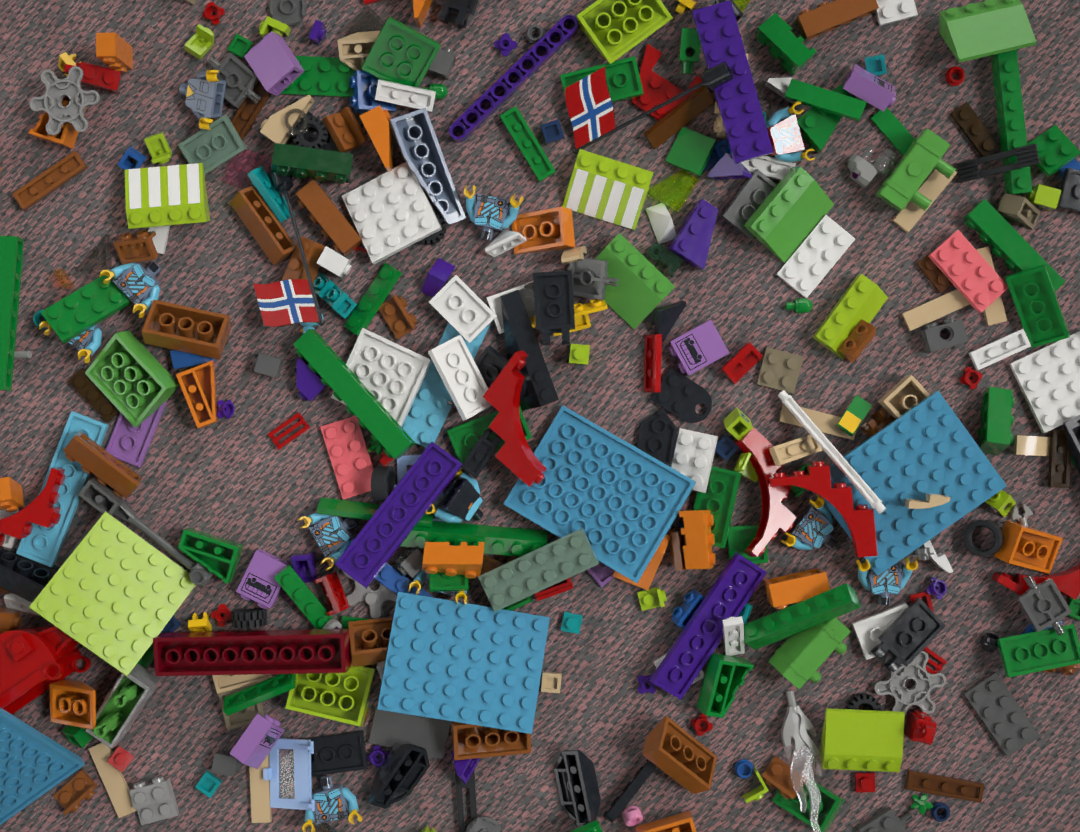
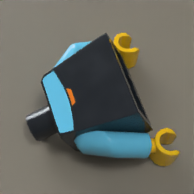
M460 468L454 476L456 478L436 505L438 509L432 504V511L425 514L430 515L433 513L435 517L447 523H460L463 520L469 522L472 518L478 521L482 518L483 512L479 507L483 503V498L480 496L478 482L467 472H462Z

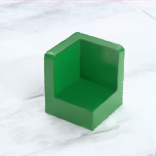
M67 725L62 730L69 742L80 748H84L93 738L92 735L86 732L87 728Z

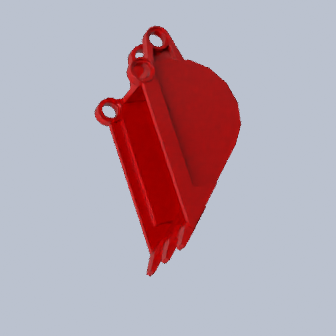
M56 626L30 627L10 630L0 634V708L13 715L49 690L51 683L62 681L73 672L83 673L88 671L91 667V660L79 651L77 646L80 643ZM25 633L35 650L22 660L15 662L5 645L18 635ZM79 659H83L86 663L83 670L77 666Z

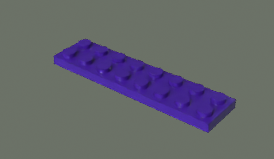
M731 0L692 11L707 69L726 61L734 77L733 80L713 89L734 164L772 154V145Z
M431 442L335 565L367 589L463 464L434 442Z
M735 552L650 678V681L681 700L722 640V620L739 615L767 572Z

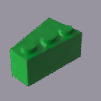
M774 13L757 28L755 32L757 34L756 38L762 45L766 44L768 46L769 53L774 59L778 58L781 61V67L786 73L794 75L812 59L817 51L814 48L809 50L803 44L805 40L801 36L797 38L792 33V28L779 15Z
M839 84L832 90L833 92L852 97L848 91L843 89L842 84ZM812 107L797 122L801 136L818 154L822 151L842 117Z
M988 387L983 393L980 413L982 429H978L977 435H981L979 448L983 453L998 455L1012 444L1013 434L1011 433V426L1013 425L1014 416L1011 413L1015 399L1012 397V390Z
M193 528L184 529L178 546L181 551L196 562L201 563L208 571L217 575L226 584L233 581L244 547L242 544Z
M712 653L709 657L697 708L706 716L723 718L735 699L736 691L739 686L744 684L745 676L749 670L753 669L754 665L745 658Z

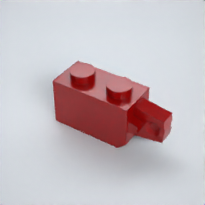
M82 61L81 63L76 62V66L80 67L84 73L81 85L118 93L121 71ZM65 64L64 73L68 74L70 68L74 66Z
M915 709V712L909 711L904 734L911 741L931 745L936 733L937 723L922 710Z

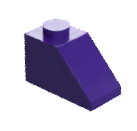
M299 357L297 359L296 386L300 390L298 394L305 401H314L327 386L320 380L322 377L317 372H313L309 368L308 363Z

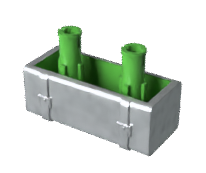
M138 663L128 676L121 674L96 713V727L94 729H86V732L109 748H114L130 730L134 720L149 697L156 690V686L161 679Z

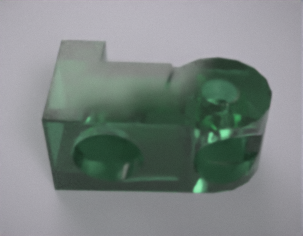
M653 244L648 249L649 259L667 267L666 274L673 277L684 260L660 244Z

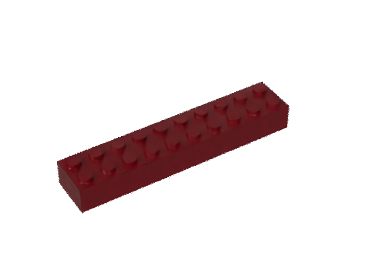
M349 629L160 633L157 637L153 638L155 676L346 673L351 668Z

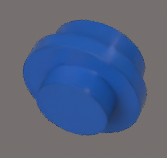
M740 759L736 762L734 770L738 777L745 779L753 774L754 767L749 760Z

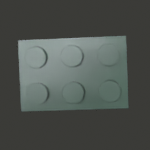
M227 115L209 125L210 131L202 129L178 144L189 164L203 163L204 175H207L247 150Z

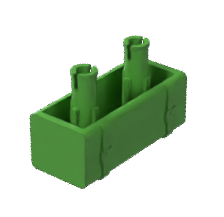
M928 128L922 130L918 137L913 140L911 146L887 179L883 181L882 186L875 195L897 211H902L910 201L925 211L932 201L918 192L919 187L934 169L943 174L947 179L952 176L956 168L942 160V156L951 145Z
M837 618L831 619L791 635L775 651L776 653L768 662L798 689L809 679L812 683H818L821 679V674L816 670L834 650L839 655L845 653L847 646L842 641L851 631Z

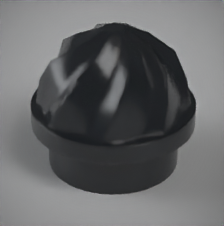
M985 633L981 637L982 648L986 652L996 651L999 648L997 639H1000V637L993 633Z

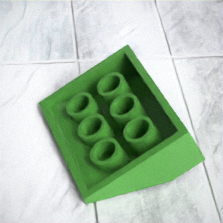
M986 0L939 12V33L959 63L1036 45L1035 36L1020 0Z
M792 167L743 226L778 259L786 263L834 204L815 179L802 167Z
M620 233L595 258L609 261L608 277L618 278L619 282H616L618 283L617 287L606 286L605 302L633 329L675 288Z
M129 330L115 333L85 372L90 380L135 428L166 402L180 386Z

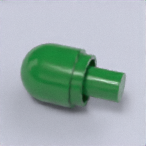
M443 84L421 87L422 89L436 91L435 99H444L448 94L447 87Z
M797 298L793 302L785 303L786 310H793L797 314L809 313L813 307L811 300L807 298Z

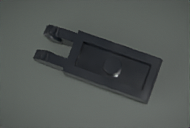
M488 428L485 434L480 437L461 466V469L476 479L501 440L499 435L496 436L493 443L487 439L493 431L491 428Z

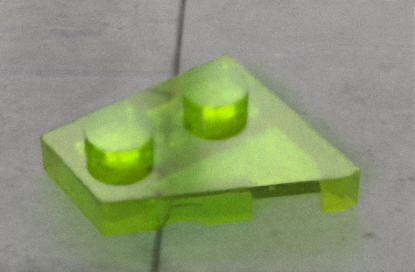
M681 170L650 188L647 194L678 213L699 179Z

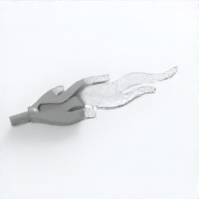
M794 690L787 691L789 707H786L787 711L781 729L784 757L789 759L791 756L792 738L791 782L801 803L800 811L802 813H805L807 808L806 795L802 786L803 783L805 784L810 797V823L814 832H821L818 825L821 794L815 782L812 769L814 760L815 773L817 776H822L821 757L817 746L807 734L808 732L811 737H816V732L810 720L804 715L800 707L796 706Z

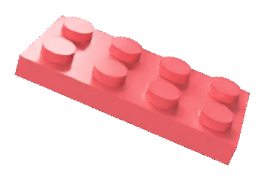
M959 230L951 234L928 255L978 313H982L1009 288Z
M357 416L320 427L343 500L371 491V476L374 467L370 454L367 451L368 448Z

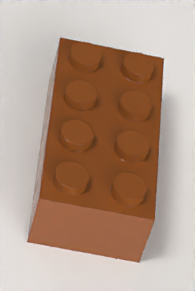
M153 300L141 332L145 344L220 360L231 330V323L228 315Z

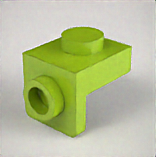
M198 24L196 26V33L184 45V50L201 60L214 45V33L209 28Z
M163 132L144 139L152 156L151 161L153 164L157 162L158 164H164L169 161L172 151Z

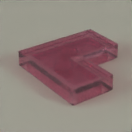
M247 149L232 159L224 181L242 188L249 171L263 166L269 175L272 159Z

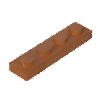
M73 151L12 194L21 208L26 211L87 169L88 166L79 153Z

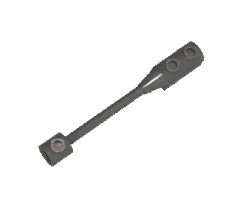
M96 477L88 480L78 494L102 514L106 511L112 517L116 516L137 527L191 570L188 576L193 584L204 588L214 577L215 574L208 571L205 566L199 562L197 564L192 562L140 521L126 504V501L114 494L110 488L98 482Z

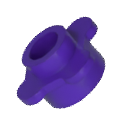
M504 33L501 39L494 42V47L500 50L502 56L506 57L512 49L517 48V43L512 41L508 33Z
M218 400L217 417L219 419L223 417L230 419L235 411L233 403L230 400L226 402Z
M932 577L926 591L928 594L934 595L936 599H942L947 591L946 583L938 580L937 577Z
M652 675L638 676V692L640 694L645 692L654 694L656 692L655 684L650 681Z
M375 745L371 754L367 755V760L377 768H380L389 752L382 750L379 745Z

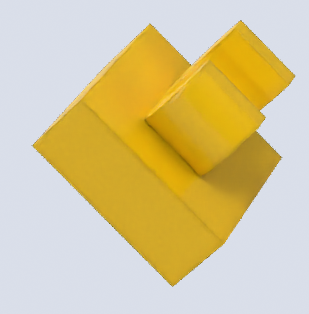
M678 0L680 3L675 11L682 15L687 7L693 9L697 2L695 0Z
M66 52L59 55L58 67L64 72L65 64L76 66L74 60L77 55L71 54L69 56Z
M206 612L203 613L202 619H198L197 614L194 613L192 616L193 620H188V628L191 632H212V625Z

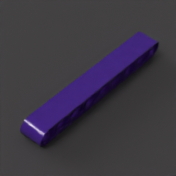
M573 15L564 16L450 126L449 133L452 140L458 143L465 141L570 40L578 29L576 17ZM570 22L574 25V28L568 30L564 25ZM558 36L561 40L558 43H553L550 38ZM539 49H544L547 53L544 56H538L536 52ZM530 62L533 67L530 70H525L522 65ZM515 75L519 80L516 83H511L509 78ZM503 89L505 94L498 97L495 95V91ZM489 102L491 104L490 109L483 110L481 108L482 103ZM474 115L477 117V121L472 124L467 122V118ZM458 128L464 131L460 137L453 135V132Z

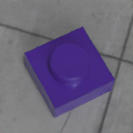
M315 20L309 35L311 42L318 45L320 40L323 41L327 33L323 22Z

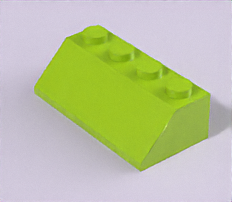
M862 273L857 275L812 338L843 360L845 357L839 352V347L861 319L868 323L872 321L888 297L877 284Z

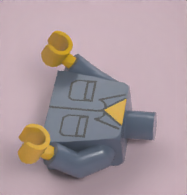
M208 69L198 73L196 78H190L188 84L182 83L179 92L186 96V106L191 108L194 115L199 119V128L210 131L209 123L213 122V119L210 118L221 117L226 81L217 79L219 70Z

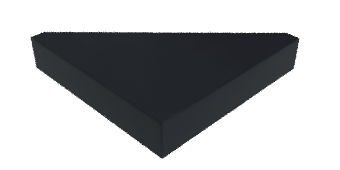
M682 300L653 310L655 334H662V343L685 308V301Z

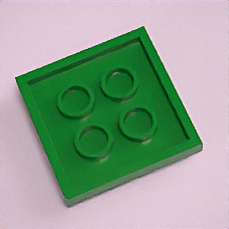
M388 16L361 69L382 80L418 88L441 45Z

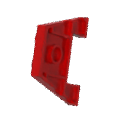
M649 44L646 46L639 73L644 95L635 97L632 100V104L644 112L684 92L652 71L662 53ZM696 75L688 89L701 83L702 79ZM698 89L649 115L660 121Z

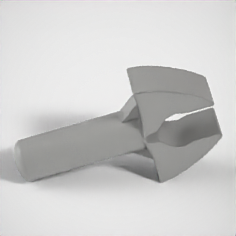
M1022 504L1024 512L1021 516L1018 514L1017 506L1014 505L1011 519H1017L1019 524L1028 526L1027 518L1029 515H1033L1032 511L1025 504Z

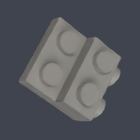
M159 776L145 784V781L133 784L134 787L129 790L133 807L138 811L141 825L179 815L170 777L164 779L163 776Z

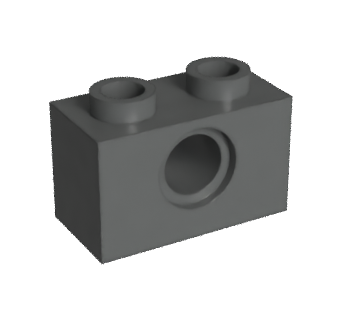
M953 317L943 320L944 324L937 326L936 322L925 325L926 329L921 330V335L926 353L968 342L963 320H956ZM942 329L947 332L946 339L940 337Z

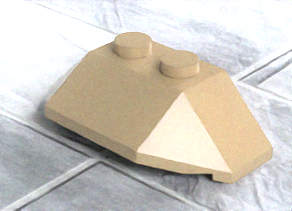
M380 31L357 32L338 39L340 61L346 63L355 71H364L361 67Z

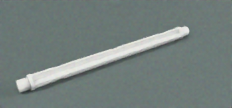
M785 390L779 393L778 397L782 400V403L863 495L872 508H875L879 514L884 512L887 508L882 504V500L876 496L794 401L792 396L788 395Z

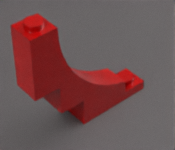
M522 350L515 352L483 395V398L499 411L498 415L489 425V428L505 441V444L495 457L530 487L542 482L545 478L543 474L547 468L532 452L521 426L519 403L525 376L519 370L526 364L525 359L528 356Z
M1080 563L1060 573L1043 576L1032 575L1036 584L1042 583L1048 578L1053 579L1059 591L1069 598L1076 600L1080 593ZM995 572L992 577L994 581L1018 595L1025 593L1029 589V586L1023 579L1027 577L1024 574L1017 573L1013 579L1012 576L1005 572H1002V574Z

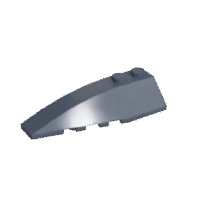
M426 108L390 119L389 121L403 158L447 225L466 219Z

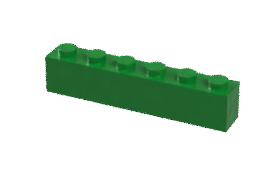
M986 199L979 201L963 217L966 220L965 224L980 234L978 237L985 244L989 243L993 247L992 252L997 257H1002L1006 261L1005 265L1011 271L1015 270L1018 273L1045 264L1055 292L1065 283V280Z
M845 583L745 624V643L756 650L859 609L861 607L856 592Z

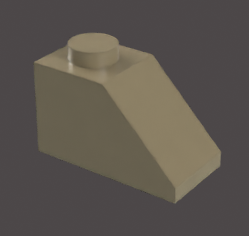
M1007 193L1004 194L999 202L997 210L1003 217L1032 230L1041 214L1027 198Z

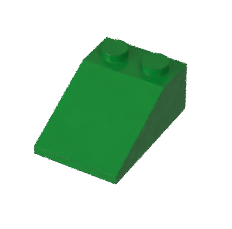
M808 778L796 798L792 799L790 797L787 799L779 793L780 789H778L772 802L819 832L828 831L845 801L842 797Z

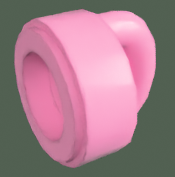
M629 806L622 812L626 826H636L643 820V815L637 806Z

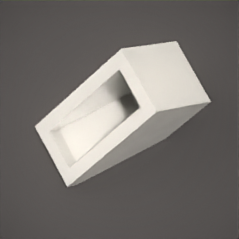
M327 246L317 261V264L341 278L343 275L347 276L352 268L349 259Z

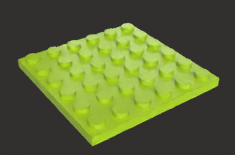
M105 511L31 603L29 608L119 672L128 676L153 643V638L160 634L196 585L191 582L188 576L189 573Z

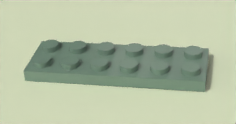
M583 528L486 572L478 578L494 612L594 567L599 564V561Z

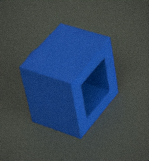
M130 146L117 165L124 170L141 168L147 157ZM131 157L137 160V162L133 163Z

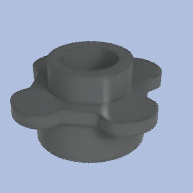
M929 547L917 548L911 557H917V560H928L929 556L934 555V553H930Z

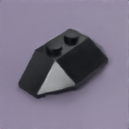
M410 743L394 746L375 774L369 803L387 809L391 804L410 795L430 767L426 749Z
M563 750L554 767L561 806L574 820V824L577 827H582L597 819L601 802L594 763L580 750Z

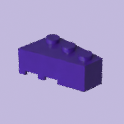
M703 199L696 201L667 250L697 270L705 269L718 209Z

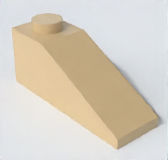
M307 95L276 112L269 119L263 121L260 133L274 143L286 144L294 132L292 130L293 126L296 127L295 123L297 121L300 122V118H304L315 100L310 95Z

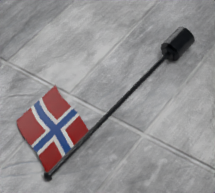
M723 61L703 72L704 77L701 78V83L618 127L615 124L614 106L606 80V66L565 88V99L574 132L575 147L573 148V153L578 154L580 149L582 150L702 86L713 90L733 80L734 77L726 61Z
M270 165L269 170L274 188L285 195L307 279H289L269 284L253 283L264 326L283 327L298 323H318V325L323 326L325 320L322 319L288 191L294 185L292 177L288 174L280 176L273 173L272 165Z

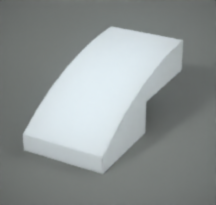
M930 540L921 546V548L929 547L930 553H934V555L929 556V559L948 573L953 572L946 555L941 552L936 554Z

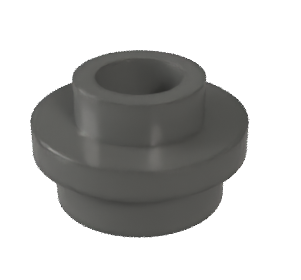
M531 25L526 30V39L531 44H536L545 35L544 29L540 25ZM535 31L539 33L537 38H533L531 35Z

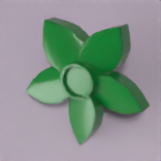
M370 439L372 446L367 451L373 452L376 450L377 454L381 455L382 449H385L381 443L377 444L373 439Z
M912 794L914 803H912L910 808L918 809L922 816L926 810L934 807L927 801V794H923L920 798Z

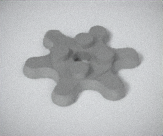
M74 66L70 68L65 79H58L51 70H44L41 73V80L46 86V92L41 97H33L29 102V106L33 111H46L48 113L49 121L46 124V131L50 135L60 133L62 126L66 122L72 123L79 132H84L89 127L88 121L84 118L85 108L88 105L99 103L100 95L95 90H82L81 81L84 73L80 67ZM68 96L71 101L64 107L62 99Z
M395 563L392 567L398 571L397 567L399 565ZM343 571L344 576L354 582L353 591L346 594L350 607L355 606L359 602H365L370 608V617L378 619L383 616V605L385 602L394 601L396 603L397 595L381 583L377 590L371 589L370 585L366 589Z
M921 651L907 667L901 664L895 672L891 671V677L887 681H879L875 684L874 690L878 695L890 694L895 698V705L892 711L904 712L906 715L908 708L912 705H918L927 714L935 711L936 706L930 699V691L936 687H943L947 679L942 673L930 674L926 671L925 666L929 657L925 651ZM890 655L886 657L885 663L892 658ZM906 679L914 680L915 684L912 688L908 689L905 687Z

